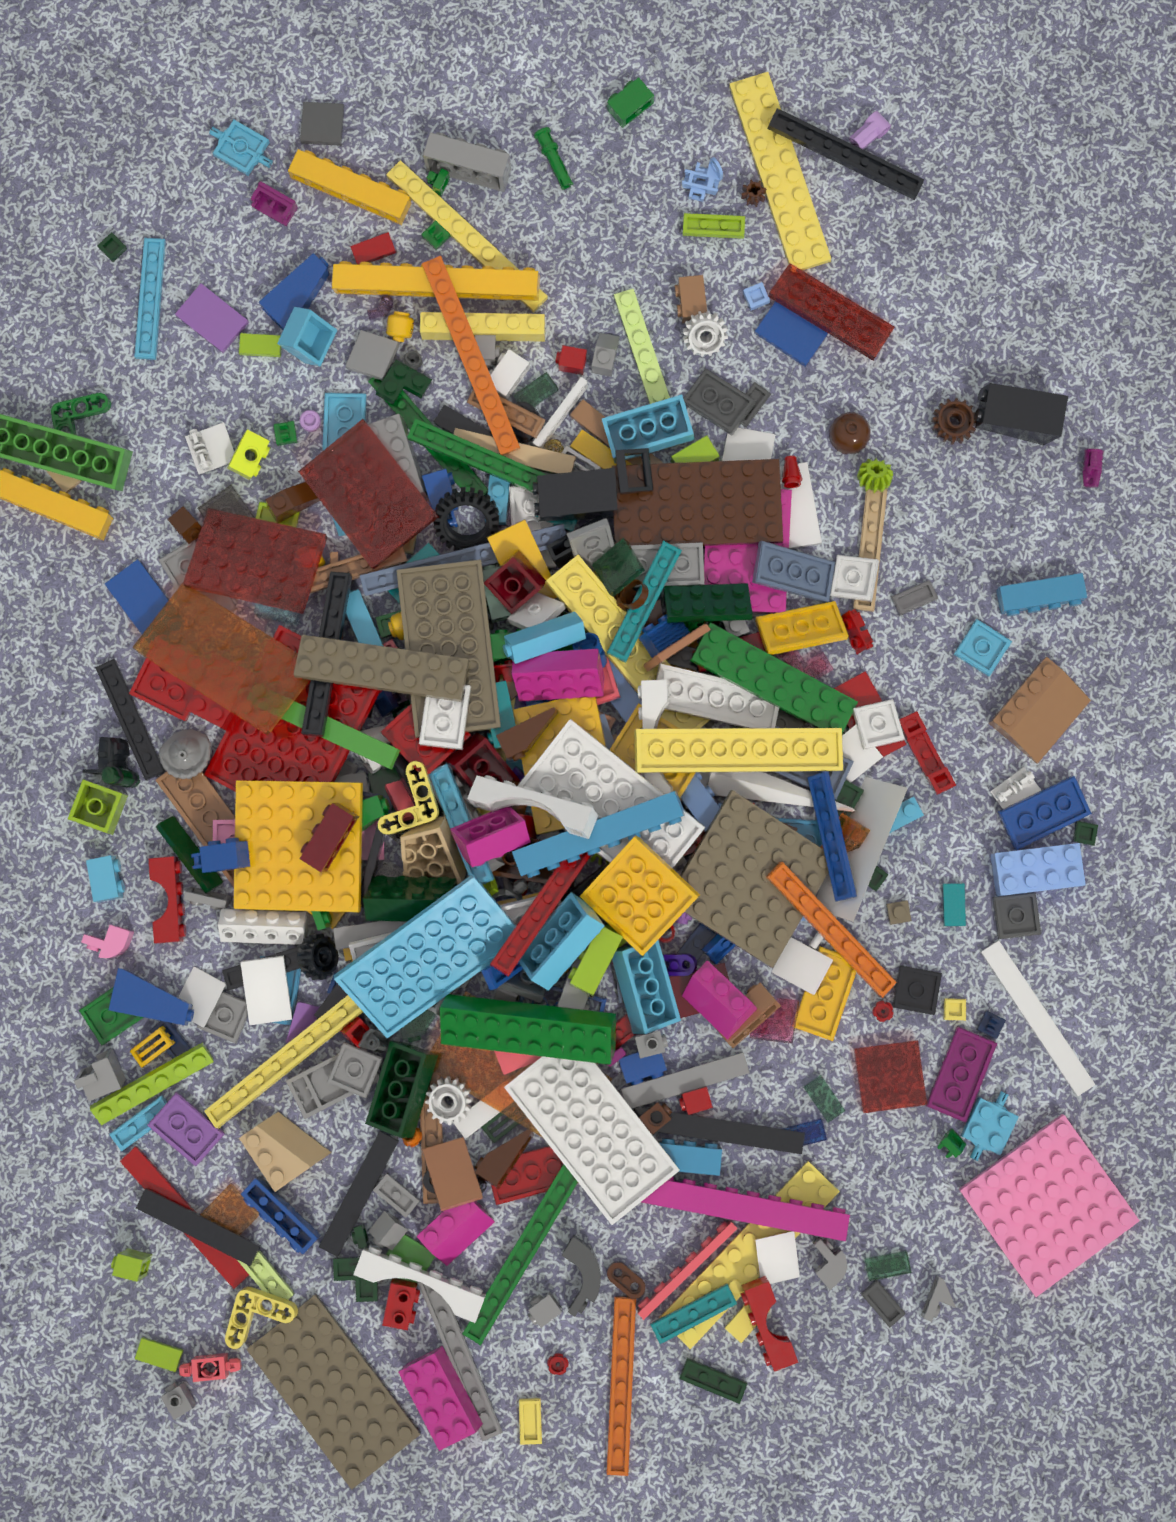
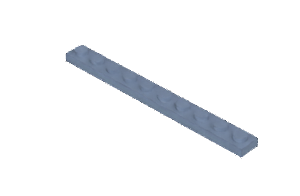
M563 524L531 531L540 551L547 550V545L566 535ZM489 542L359 576L364 595L368 596L398 588V569L481 560L482 566L497 563L498 561Z

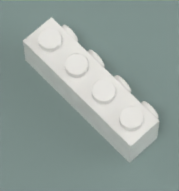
M221 909L218 929L220 942L299 945L304 942L303 938L307 937L308 924L306 912Z

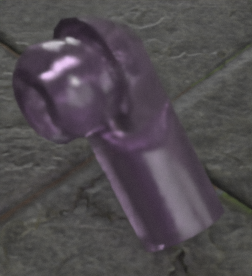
M383 295L381 297L378 308L367 310L369 320L389 315L393 307V299L390 295Z

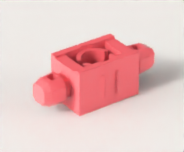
M228 1353L195 1356L191 1362L183 1363L179 1366V1373L183 1377L193 1376V1382L226 1379L229 1376V1370L231 1373L242 1368L241 1359L230 1358L228 1360ZM208 1362L214 1364L215 1367L219 1365L215 1372H209L206 1368L202 1370V1368Z

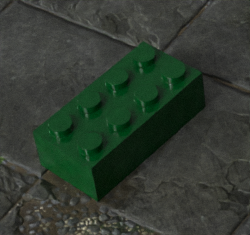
M373 876L363 897L366 921L407 922L457 886V879L446 876L439 878H428L427 876Z
M390 1041L365 1124L399 1138H413L438 1055L405 1042Z

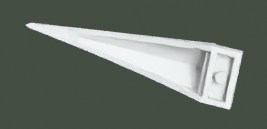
M699 772L703 777L700 780L704 787L708 785L715 796L727 797L730 790H733L748 800L814 807L809 790L764 772ZM836 802L837 810L855 811L849 806Z

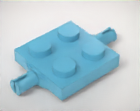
M233 120L229 128L224 132L216 129L214 126L210 129L209 134L219 139L218 145L213 151L214 157L247 176L250 175L258 163L263 164L267 168L271 167L270 165H272L273 160L263 156L265 149L270 143L266 137L236 120Z
M1000 1091L996 1102H988L978 1097L960 1135L975 1145L970 1158L978 1161L983 1150L992 1151L1001 1156L1019 1116L1003 1107L1009 1096L1008 1094Z

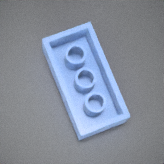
M1080 843L1001 852L990 855L996 897L1086 886Z

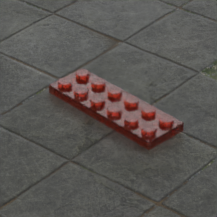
M791 263L786 267L768 295L769 298L873 361L895 328Z

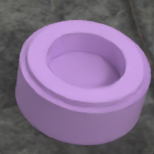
M307 410L300 416V425L305 431H316L321 425L320 416L313 410Z

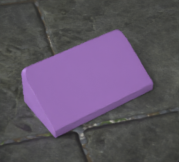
M298 1001L286 1043H289L317 1020L314 1014L319 1009L318 1006Z

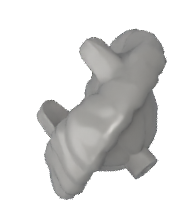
M194 729L181 730L174 733L162 744L158 757L164 770L169 775H173L174 778L190 779L201 773L208 765L211 754V742L207 735Z

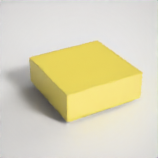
M944 998V1020L966 1021V999Z

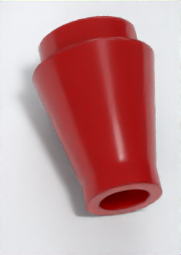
M786 456L784 458L782 482L786 488H797L801 486V481L803 480L797 463V457Z

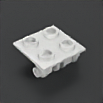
M224 422L199 432L197 429L190 430V435L185 436L199 475L229 464L235 452Z
M1023 767L990 791V793L1002 809L1041 791V789L1033 780L1035 777L1032 772H1027Z

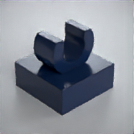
M382 691L379 693L375 705L381 716L385 717L399 707L397 702L402 699L397 692L392 694L390 691Z
M985 1010L976 1030L997 1039L1006 1020Z

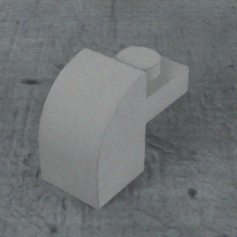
M818 1237L812 1243L826 1260L814 1272L831 1290L844 1278L847 1271V1260L840 1248L832 1253L831 1251L834 1247L828 1240L822 1241Z

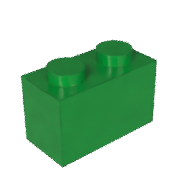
M638 77L634 81H629L622 91L614 93L609 97L607 111L624 128L654 104V94Z

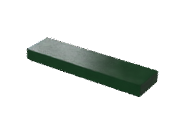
M174 815L157 824V830L205 893L210 892L223 883L217 872L202 873V868H192L194 866V857L191 858V854L200 853V850Z

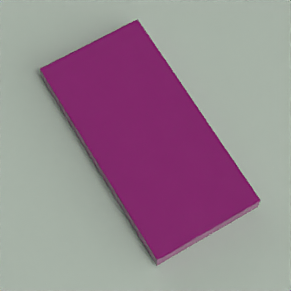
M957 1026L925 1106L966 1123L998 1043Z

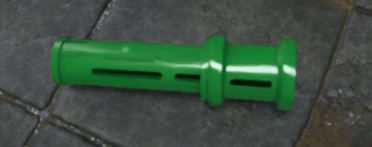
M544 127L535 132L533 136L538 140L542 148V155L547 157L561 189L565 190L571 187L570 185H573V182L557 151L558 144L554 142L550 134L551 129Z

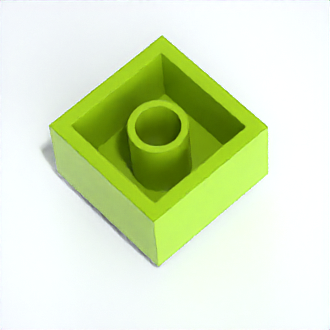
M82 780L68 820L113 835L128 795Z

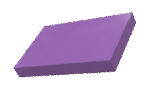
M201 283L175 313L177 318L222 353L227 350L249 323L246 318Z
M178 1092L169 1099L147 1124L195 1167L225 1135L220 1128H215L204 1114Z

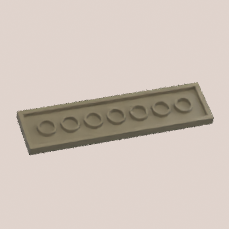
M302 635L293 675L295 678L462 702L470 661L467 658Z

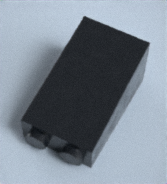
M989 383L980 389L978 394L979 408L974 415V420L976 421L975 428L1040 445H1046L1062 436L1068 396Z
M615 468L539 475L536 478V482L532 483L533 495H537V503H534V516L538 515V522L588 520L600 515L604 519H612L618 510Z

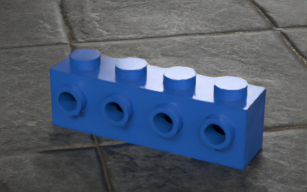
M261 1176L256 1177L241 1193L244 1197V1202L251 1208L254 1207L265 1222H270L275 1227V1232L280 1237H285L297 1253L304 1254L321 1236L277 1192H274L272 1187Z

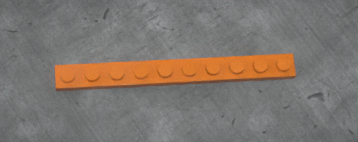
M438 256L422 263L500 455L504 456L520 449L442 257Z

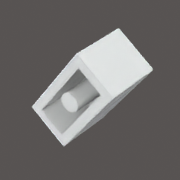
M510 349L506 354L502 353L500 355L496 368L489 371L498 395L506 400L510 398L530 369V363Z

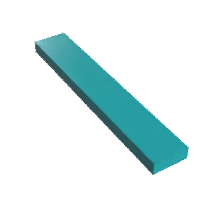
M665 541L662 542L643 580V583L649 590L647 600L638 609L628 610L607 654L626 663L682 551L681 549ZM642 585L640 586L633 602H635L639 598L642 592Z

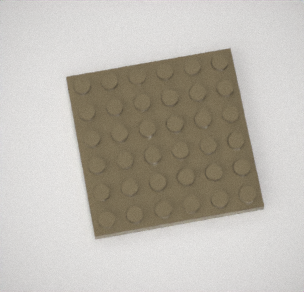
M730 790L680 874L700 894L684 913L770 968H773L803 916L766 876L779 862H783L816 895L829 873L824 850L743 796Z

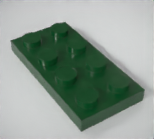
M748 583L664 586L667 623L752 620L753 613Z

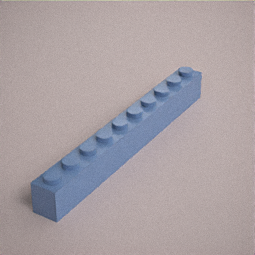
M609 660L621 698L610 702L626 723L638 703L642 705V701L638 698V693L634 688L630 686L624 676ZM696 772L681 796V800L694 818L706 827L704 829L706 832L722 803L717 804L712 798L715 796L714 792L708 785L706 787L703 786L700 781L703 777L699 772Z

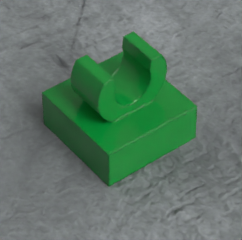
M442 168L439 174L429 171L426 177L428 179L427 183L432 185L433 191L441 197L450 181L449 171Z
M436 220L421 234L422 238L435 250L451 237Z
M294 421L273 424L277 446L298 443Z
M951 1128L945 1133L937 1148L946 1147L949 1151L945 1157L950 1158L953 1155L956 1158L963 1152L966 1143Z

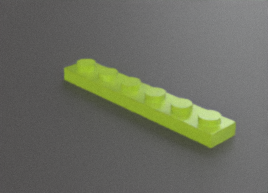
M202 1042L90 1105V1111L98 1122L103 1125L213 1063V1057Z

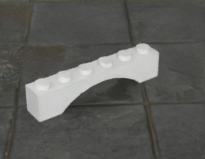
M644 680L641 681V686H638V698H642V707H639L638 711L639 720L643 722V728L641 729H657L661 715L670 703V681ZM641 773V776L662 793L668 794L673 792V787L666 780L663 773Z
M488 775L485 778L476 776L467 798L474 807L492 812L514 805H528L541 808L557 817L569 834L587 839L590 838L598 818V814L589 803L581 802V804H578L567 797H561L560 799L546 791L538 793L528 786L520 788L512 782L504 781L502 783Z
M370 1246L363 1249L353 1275L373 1283L391 1278H405L421 1282L439 1293L449 1304L454 1315L474 1323L476 1322L486 1294L482 1293V1289L475 1286L465 1287L462 1285V1281L455 1278L445 1279L442 1277V1273L435 1270L427 1272L422 1270L420 1264L402 1262V1258L397 1255H384L381 1253L382 1250L377 1247Z

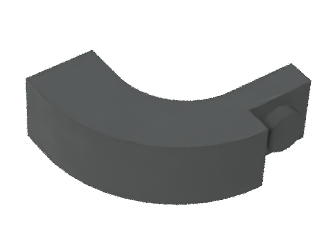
M573 1235L562 1252V1256L575 1264L582 1274L583 1283L581 1289L568 1308V1313L575 1317L578 1312L582 1314L588 1304L585 1301L586 1298L593 1303L595 1302L600 1289L601 1271L598 1259L590 1246Z

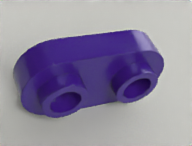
M663 954L664 961H668L670 964L669 968H667L668 976H688L697 969V960L691 954ZM685 960L690 963L689 968L685 966Z

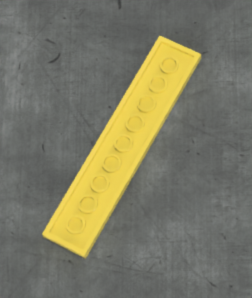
M769 72L729 83V88L762 186L767 189L765 195L791 273L831 262V256L791 140L767 129L776 109L781 110Z
M579 555L575 556L545 581L559 600L564 603L569 612L575 611L582 619L584 630L587 633H594L598 636L605 655L637 693L638 686H641V681L656 680L659 665L648 672L646 671L644 664L652 659L639 637L626 663L607 654L627 612L617 606V600ZM666 660L661 663L671 666ZM666 709L661 715L663 719L680 729H700L710 721L709 719Z
M842 728L634 730L635 773L843 771Z
M807 1161L775 1196L781 1197L782 1202L789 1203L790 1199L803 1201L802 1205L811 1207V1203L824 1205L825 1208L840 1191ZM748 1223L659 1318L726 1283L737 1301L741 1297L740 1293L744 1292L741 1285L758 1279L760 1276L755 1240L791 1231ZM794 1232L795 1238L800 1234L799 1232ZM727 1310L677 1335V1337L691 1349Z

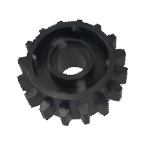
M323 933L310 934L309 937L303 938L304 942L299 944L297 951V962L301 972L306 974V978L311 977L312 980H325L327 976H332V972L336 970L339 960L335 943L330 940L329 936L324 937Z

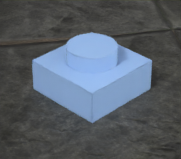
M762 282L743 290L744 297L751 311L770 303Z

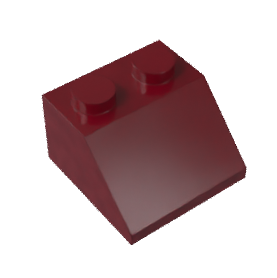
M518 550L484 581V585L513 614L543 588L546 580Z

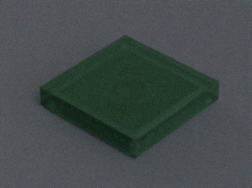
M624 538L592 564L608 593L613 597L645 571L630 544Z

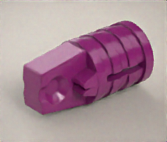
M1085 449L1083 486L1087 488L1099 486L1103 465V450Z

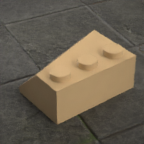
M446 816L438 817L432 822L416 826L401 835L403 876H427L428 878L446 876L456 878L457 884L464 880L467 870L451 834Z
M280 1112L275 1113L239 1138L274 1192L332 1153Z

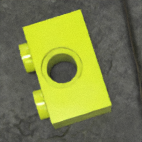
M247 429L227 469L249 480L252 476L257 477L261 466L258 464L261 458L265 459L270 451V447H268L270 441ZM247 450L254 452V461L246 459L245 452Z

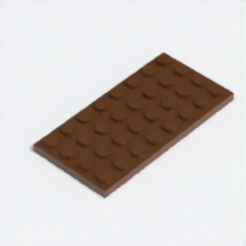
M779 459L651 464L654 491L620 495L617 465L612 466V468H615L618 509L614 516V535L617 541L615 543L616 550L619 549L618 546L662 544L663 541L669 544L703 543V546L759 544L760 541L783 543ZM642 464L626 465L628 488L645 487Z

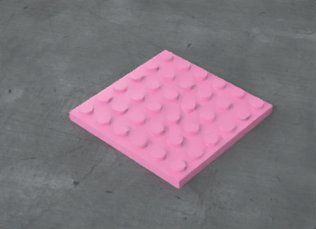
M1064 1114L1058 1116L958 1189L1035 1297L1039 1296L1140 1221Z

